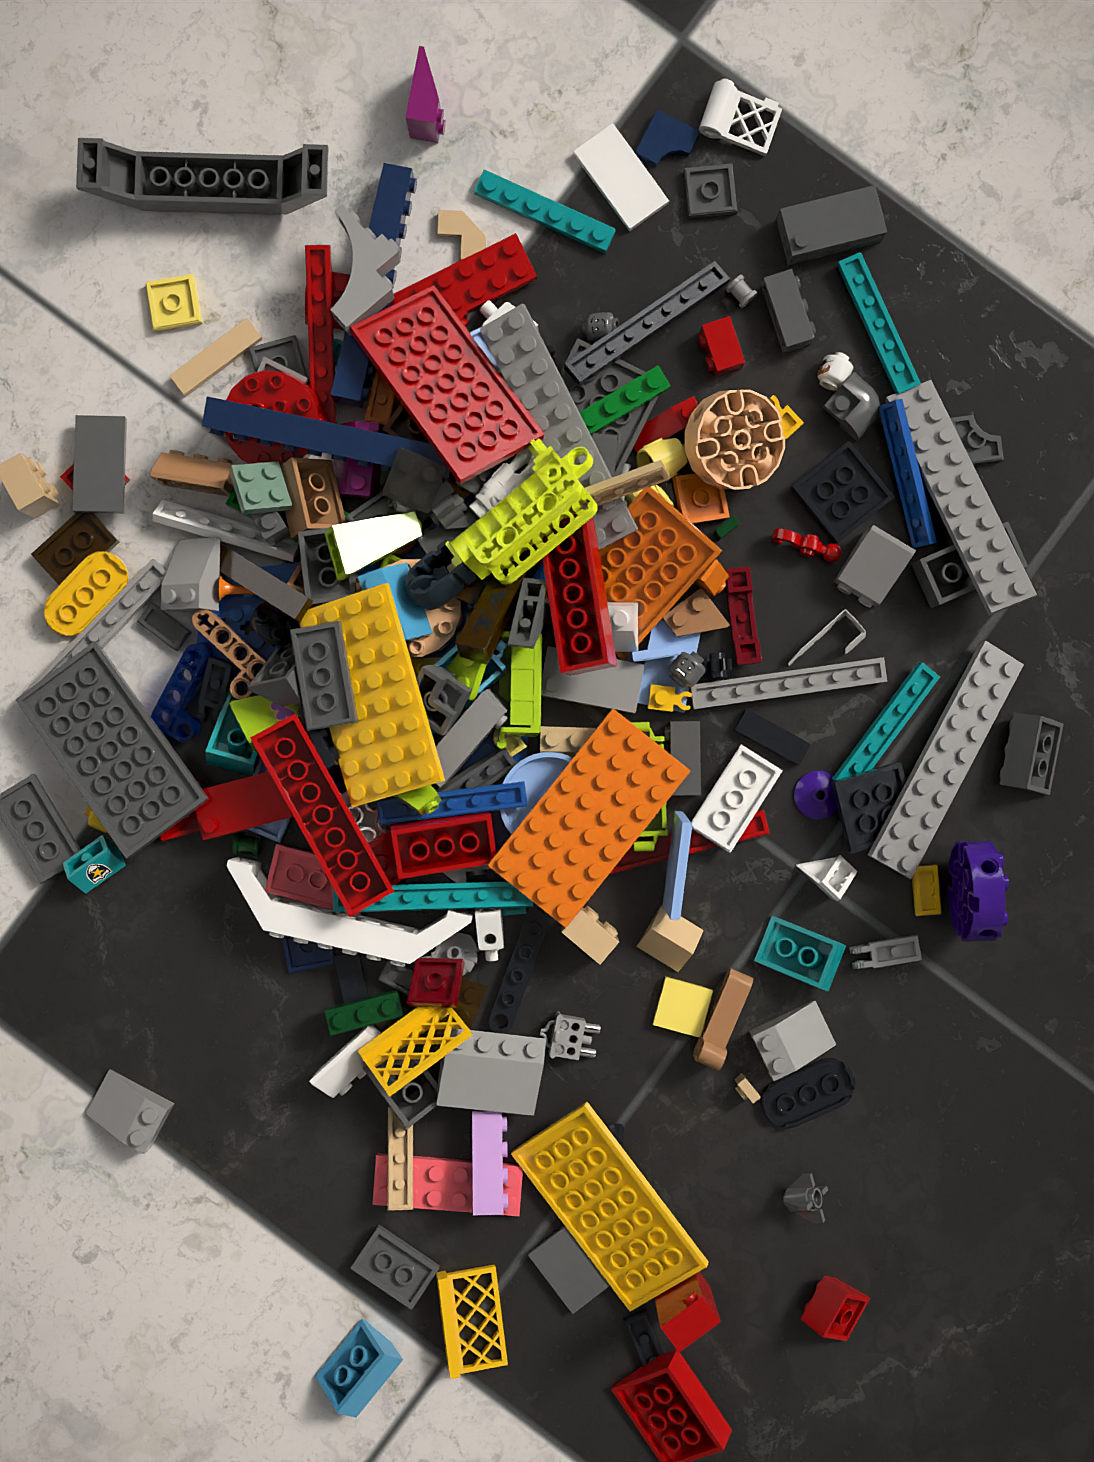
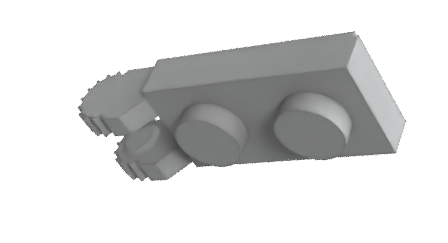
M918 935L869 942L868 945H858L849 948L850 954L870 953L871 960H857L852 963L853 969L878 968L922 960Z

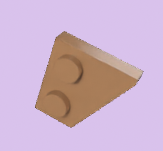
M702 587L662 618L676 637L724 629L729 626V623Z

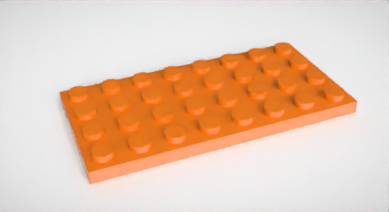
M612 708L488 863V866L567 928L691 771Z

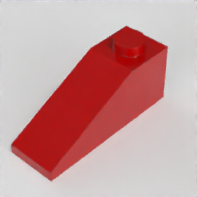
M693 396L669 408L646 422L633 447L636 455L645 445L660 438L665 440L684 434L690 415L698 406L695 397Z

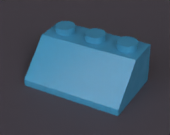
M408 563L383 567L358 576L362 591L389 583L406 643L433 634L425 610L414 604L406 592L405 581L410 570Z
M361 1319L315 1377L336 1413L356 1418L403 1359L390 1340L367 1321Z

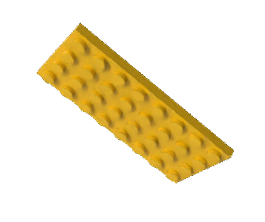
M384 583L308 609L299 622L301 628L341 621L358 722L329 727L334 746L341 757L338 761L351 807L445 781L389 583Z
M588 1102L512 1151L511 1155L630 1312L707 1267L708 1260Z

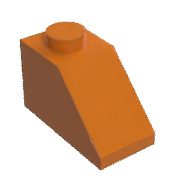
M714 559L693 584L699 589L702 587L706 594L715 596V594L720 593L726 586L725 581L729 575L722 565Z

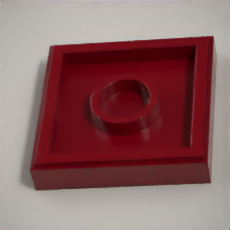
M454 958L416 959L407 999L409 1007L457 1008L465 965L464 960Z

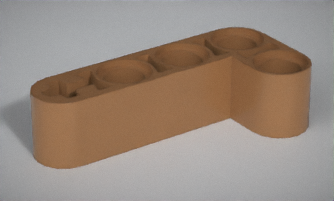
M208 609L197 610L192 617L195 628L242 670L230 684L232 696L237 699L255 696L256 693L249 689L247 694L241 696L238 692V687L243 682H246L249 686L256 676V666L264 665L267 660L217 614ZM204 616L208 617V621L216 626L214 629L204 625L202 620ZM227 631L229 633V640L225 644H221L219 642V635ZM245 648L247 650V657L239 661L237 652L239 649Z
M731 968L728 970L705 1022L701 1037L696 1043L693 1052L695 1061L717 1071L722 1068L727 1055L726 1045L752 987V977Z

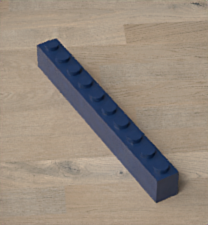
M383 163L369 229L376 238L383 234L387 240L393 239L398 247L400 246L401 239L406 237L407 224H405L406 216L411 215V193L415 194L417 188V179L414 178L412 168ZM399 247V248H400L399 256H400V259H401L402 247ZM394 268L385 275L393 285L397 276V271ZM391 302L388 305H386L382 310L390 307ZM346 331L331 397L334 403L363 408L364 401H368L371 388L368 386L370 377H374L376 367L352 335L349 336Z
M206 397L202 427L209 428L208 433L224 436V431L234 433V439L248 441L249 437L258 438V444L273 446V442L282 443V449L297 452L298 447L306 448L307 454L321 457L322 452L332 454L331 459L346 462L347 457L356 459L357 465L370 467L372 462L381 464L380 470L395 472L396 468L405 469L404 475L419 478L420 473L430 475L429 480L444 483V478L451 479L452 473L430 443Z

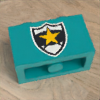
M101 835L62 863L67 879L85 894L126 866L120 849L104 835Z

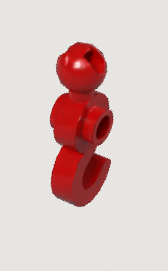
M774 529L771 540L779 545L782 544V541L791 543L800 550L801 555L806 557H814V554H821L826 561L835 562L842 556V550L838 545L828 544L824 546L818 541L819 537L815 535L805 534L802 537L790 530Z

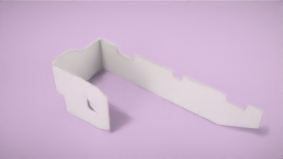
M845 609L793 657L788 665L790 666L797 657L801 656L845 615L861 632L845 648V654L866 637V631Z

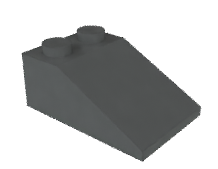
M329 528L298 532L305 596L313 600L311 605L325 604L357 593L356 573L341 581L337 579L325 537V532Z
M406 1045L397 1053H406L409 1045ZM411 1059L408 1068H414L419 1064L420 1060ZM388 1060L376 1068H386ZM395 1060L392 1068H402L404 1060ZM367 1065L363 1067L365 1073L406 1130L436 1107L438 1084L428 1070H425L389 1097ZM390 1075L387 1085L390 1086L397 1081L399 1075Z

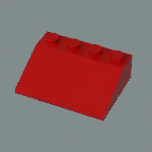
M676 1349L657 1356L654 1361L648 1362L645 1367H640L612 1386V1392L660 1462H691L725 1449L732 1429L681 1353Z

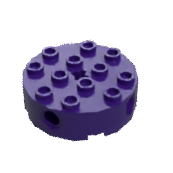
M957 841L951 849L948 872L952 875V885H947L948 902L954 930L957 936H962L961 940L964 942L995 941L998 937L1002 936V927L1008 924V914L1005 910V890L1009 888V879L1007 875H1003V854L998 853L991 841Z

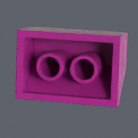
M351 421L340 424L384 434V427L380 423ZM347 457L346 462L334 460L333 467L340 498L369 501L378 494L381 464L371 462V466L366 467L357 465L356 459Z

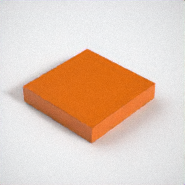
M696 473L672 478L678 511L692 524L730 518L724 489L704 483Z

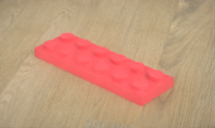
M377 1153L372 1205L388 1206V1154ZM413 1156V1208L473 1213V1160ZM503 1163V1167H508V1183H503V1193H508V1209H503V1215L519 1216L523 1169L519 1164Z

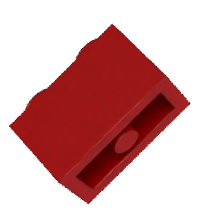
M730 316L702 325L700 334H698V341L700 347L706 350L708 357H705L709 372L713 371L714 377H718L742 369L745 360Z

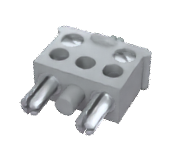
M557 1011L554 1020L549 1021L546 1028L541 1029L540 1036L546 1039L545 1046L549 1047L548 1052L551 1058H555V1056L579 1060V1056L595 1058V1049L584 1048L581 1045H591L592 1036H586L584 1032L599 1034L601 1027L600 1025L586 1023L584 1018L563 1015ZM573 1023H578L577 1027L572 1028L571 1026ZM553 1024L552 1034H551V1039H550V1044H549V1043L547 1042V1035H546L545 1033H543V1032L548 1031L549 1028H550V1025ZM570 1036H576L573 1040H569ZM573 1047L571 1052H567L568 1048Z

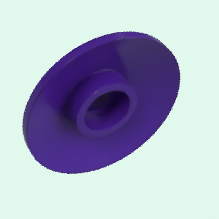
M812 771L803 775L797 782L794 789V800L798 809L805 816L813 819H824L832 816L838 810L831 782L834 781L832 780V774L825 771ZM819 790L824 793V797L821 800L816 798V793Z

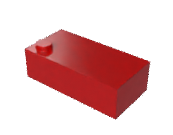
M269 772L202 789L209 800L195 810L203 840L294 817Z
M489 811L390 824L398 879L487 865L496 855L492 820Z
M700 1272L655 1297L660 1327L678 1352H681L721 1322L711 1288Z

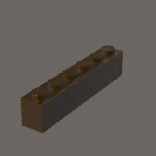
M535 544L532 546L535 550L538 549ZM526 550L520 555L521 561L530 556V550ZM542 559L511 584H502L492 573L489 574L485 589L478 594L473 611L468 613L463 630L459 631L456 636L455 645L460 657L488 665L516 611L523 578L532 579ZM515 561L512 562L515 565V567L518 566V564ZM508 569L503 570L504 575L507 576L509 573Z

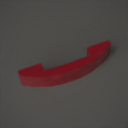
M750 566L725 569L729 575L726 579V590L737 665L762 663L752 597L753 586Z

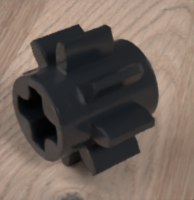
M725 652L707 654V660H704L702 663L705 667V672H708L709 678L727 677V671L732 670L731 658L726 659Z

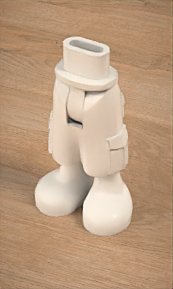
M526 448L517 453L510 464L503 463L483 485L480 492L475 496L476 500L469 506L479 518L535 473L532 469L536 465L533 462L535 457L530 450ZM527 464L520 474L516 473L522 466Z

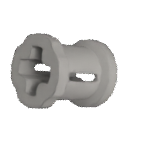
M739 275L725 289L728 293L731 292L740 302L739 306L741 308L750 303L758 294L756 290L752 291L746 284L743 275Z

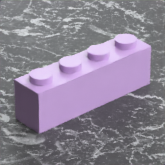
M472 1111L473 1215H503V1209H508V1193H503V1183H508V1167H503V1157H508L507 1142H502V1132L507 1131V1116H502V1112Z

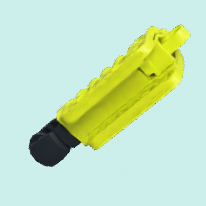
M539 438L536 441L534 439L531 440V445L528 449L535 457L533 462L536 465L532 467L535 473L453 541L449 542L445 539L437 546V551H430L409 570L406 576L405 589L411 601L423 609L432 610L440 608L463 590L464 584H471L477 579V576L483 580L490 573L500 583L505 585L511 584L591 519L597 512V504L578 480L593 465V458L588 450L584 447H576L563 458H560L551 446L547 448ZM586 455V459L582 464L575 465L577 457ZM583 504L589 507L585 511L581 507ZM573 512H575V513L577 514V517H576V518H575L574 515L572 514ZM570 518L568 525L564 528H559L561 520ZM553 528L558 532L557 534H554ZM544 536L548 538V541L546 543H544L542 540ZM534 544L538 548L537 550L532 547ZM530 550V556L521 561L520 555L524 551ZM513 561H515L518 564L517 567H515V565L512 563ZM453 563L456 568L449 572L446 567ZM506 568L509 572L507 576H505L503 570Z

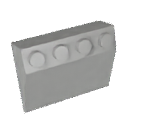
M452 1029L450 1037H456L463 1030ZM470 1030L473 1034L470 1038L441 1058L436 1106L534 1116L544 1065L546 1039Z

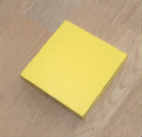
M193 274L145 282L152 326L155 332L203 324L196 281Z
M665 976L653 1025L700 1038L713 990Z

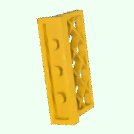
M417 1007L360 1048L358 1053L390 1097L473 1034L453 1008ZM450 1014L448 1022L438 1023L440 1020H442L444 1017ZM429 1029L427 1038H418ZM436 1029H445L444 1036L434 1037ZM452 1029L463 1030L456 1037H450ZM409 1044L406 1053H397L399 1050H401ZM415 1044H425L422 1053H413ZM431 1044H441L440 1049L429 1053ZM411 1059H420L417 1066L408 1068ZM388 1060L386 1068H376ZM404 1060L402 1068H392L394 1061ZM390 1075H399L397 1081L390 1086L387 1085Z
M495 1264L446 1273V1271L437 1272L436 1279L450 1379L460 1378V1374L508 1365ZM491 1273L492 1281L486 1289L476 1283L481 1274ZM464 1278L469 1284L460 1293L454 1289L453 1279ZM473 1285L483 1292L476 1303L465 1297ZM486 1296L493 1299L495 1303L489 1314L479 1307ZM462 1300L472 1306L465 1318L456 1311ZM476 1310L486 1317L478 1328L468 1321ZM489 1320L498 1327L492 1338L482 1332ZM465 1325L475 1331L468 1343L459 1336L460 1331ZM479 1335L489 1341L482 1352L471 1346ZM492 1345L500 1349V1359L490 1360L485 1356ZM469 1349L478 1357L473 1364L463 1366L462 1358Z

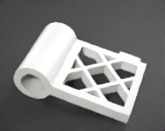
M721 79V81L714 83L699 131L709 138H721L765 156L782 108L778 107L779 103L768 98L762 101L738 91L731 80ZM739 101L748 103L752 112L742 116L738 109ZM762 111L773 113L772 122L764 125L759 113ZM754 115L759 128L749 132L744 120ZM738 122L744 132L739 137L728 133L731 125ZM761 131L765 139L763 147L754 144L751 135Z

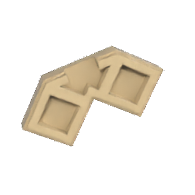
M438 210V237L461 238V260L486 248V236L463 211Z

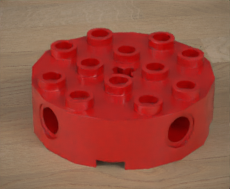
M262 370L247 375L231 388L226 399L227 401L321 421L325 419L317 394L306 382L286 372ZM224 431L228 445L241 460L248 464L278 461L279 465H281L291 457L309 458L311 456L307 454L306 448L298 447L297 452L282 449V443L273 442V446L258 444V438L249 437L248 441L234 439V433Z

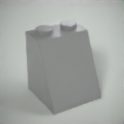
M872 525L862 533L835 578L834 583L838 585L837 588L848 595L852 593L859 597L858 601L863 605L876 607L881 604L916 550Z

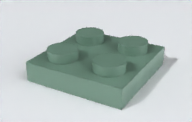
M278 461L231 465L229 473L242 515L290 510L292 502Z

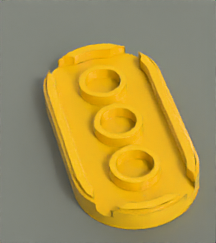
M101 551L88 555L47 598L44 606V615L48 626L60 635H79L126 587L128 570L124 562L118 556L109 552Z

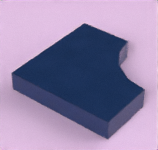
M657 110L635 154L638 158L654 166H657L663 158L671 154L689 156L700 131Z
M287 935L281 938L288 974L335 964L334 947L332 949L320 948L318 943L308 941V944L293 941L294 937Z

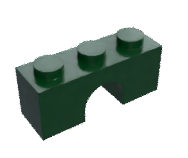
M392 989L371 995L372 997L361 1001L344 1002L324 1008L330 1036L403 1016L397 990Z

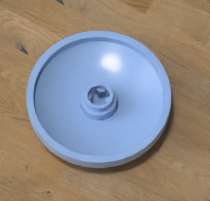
M541 752L524 758L510 770L503 784L525 781L528 803L527 807L500 810L503 822L511 834L572 760V757L557 752Z

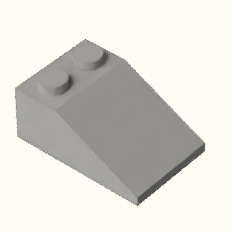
M220 537L179 540L161 585V610L181 613L196 612L199 609L219 611Z
M815 1000L749 1031L773 1081L797 1071L836 1045Z
M110 1069L86 1114L119 1141L145 1154L152 1147L175 1103Z

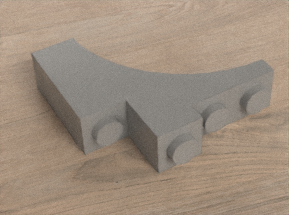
M341 205L335 210L338 222L344 228L351 241L353 264L347 287L341 298L330 310L338 324L351 336L350 326L378 313L395 299L392 290L394 286L385 275L397 266L401 260L399 256L400 248L393 239L387 240L383 234L376 238L368 227L364 229L359 222L361 221L352 209L348 211Z

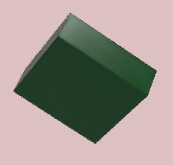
M733 516L717 528L713 535L720 541L739 526V520L736 516Z

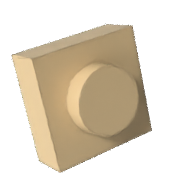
M742 1073L735 1078L738 1087L735 1089L744 1100L749 1098L752 1103H755L761 1098Z

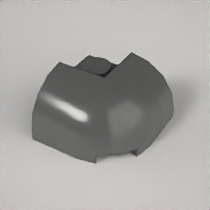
M853 372L823 408L841 423L839 426L858 441L878 417V406H880L874 389Z
M425 665L421 668L416 680L430 728L443 736L449 732L466 709L464 705L472 689L455 679L456 674L448 669L435 665Z

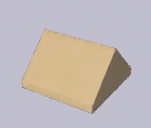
M661 905L636 947L679 972L694 954L703 930L681 916L679 920H670L663 905Z

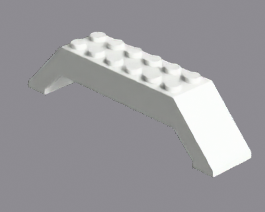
M242 857L232 858L227 862V868L263 930L270 931V936L284 938V935L294 937L293 941L303 944L313 941L318 943V947L324 949H332L333 946L342 948L343 953L356 955L357 952L367 954L366 958L381 961L382 957L390 959V963L397 966H405V963L411 964L470 924L474 916V911L451 909L448 910L447 914L422 929L362 915L359 917L352 915L350 917L346 913H334L331 909L265 892L267 877L260 868L262 862Z

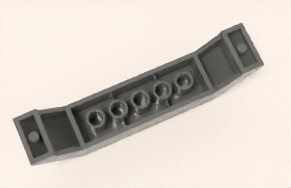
M78 138L76 188L142 211L287 215L327 197L328 145L303 144L302 148L285 155L145 152L121 147L106 142L103 138Z

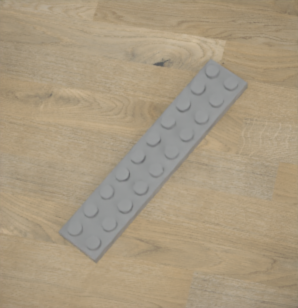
M520 304L481 327L480 331L507 384L545 434L544 439L541 440L547 448L551 446L560 458H563L576 447H584L588 450L593 458V465L578 479L584 488L612 478L525 304ZM586 455L577 457L575 465L582 464L586 459ZM622 497L597 506V512L592 517L595 523L599 550L638 530Z
M929 380L903 393H895L886 397V403L903 399L921 477L988 615L1034 598L1037 593L932 381Z
M986 640L980 641L872 845L868 856L904 877L912 879L1024 664Z

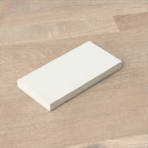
M613 123L574 150L573 154L629 232L669 204L668 198Z
M740 745L691 822L692 829L728 853H731L782 773V770L743 745Z

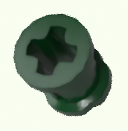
M236 833L233 840V855L242 853L258 858L261 851L262 837H244Z

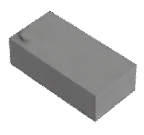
M548 646L541 679V697L610 710L613 708L616 711L635 714L645 665L616 659L617 667L568 676L560 673L557 648Z
M489 688L479 695L436 746L445 781L436 783L440 788L453 778L495 728L499 729L508 719L506 715L510 711V703L493 688Z

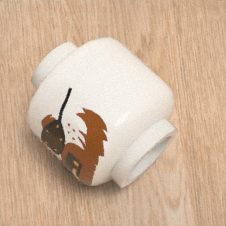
M836 352L835 355L824 357L817 372L821 386L828 390L837 391L850 377L853 365L848 361L849 357L847 355Z

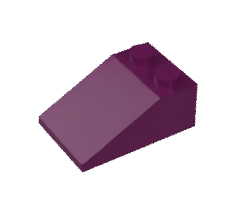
M419 46L405 118L411 139L438 143L440 135H444L446 120L443 119L444 109L440 107L438 93L424 46Z

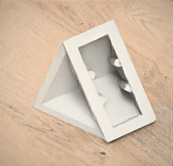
M841 855L796 865L827 896L835 901L841 899L857 873Z

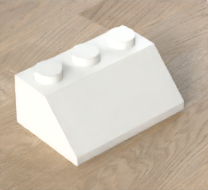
M607 602L615 652H637L638 602Z
M373 1024L363 1028L327 1061L309 1082L332 1098L338 1093L343 1096L353 1086L350 1082L354 1078L358 1077L361 1079L366 1075L363 1067L367 1064L358 1053V1050L380 1035L381 1032Z

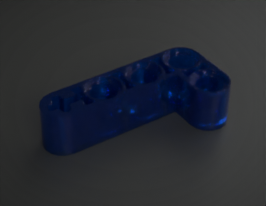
M206 642L194 643L185 649L151 714V718L161 731L181 742L197 737L201 731L200 722L195 717L186 713L185 709L205 673L209 657L214 655L212 646ZM185 669L191 673L192 678L190 681L184 676ZM174 690L180 694L179 702L173 697ZM163 711L169 715V722L163 719ZM184 724H187L190 728L189 735L183 730Z

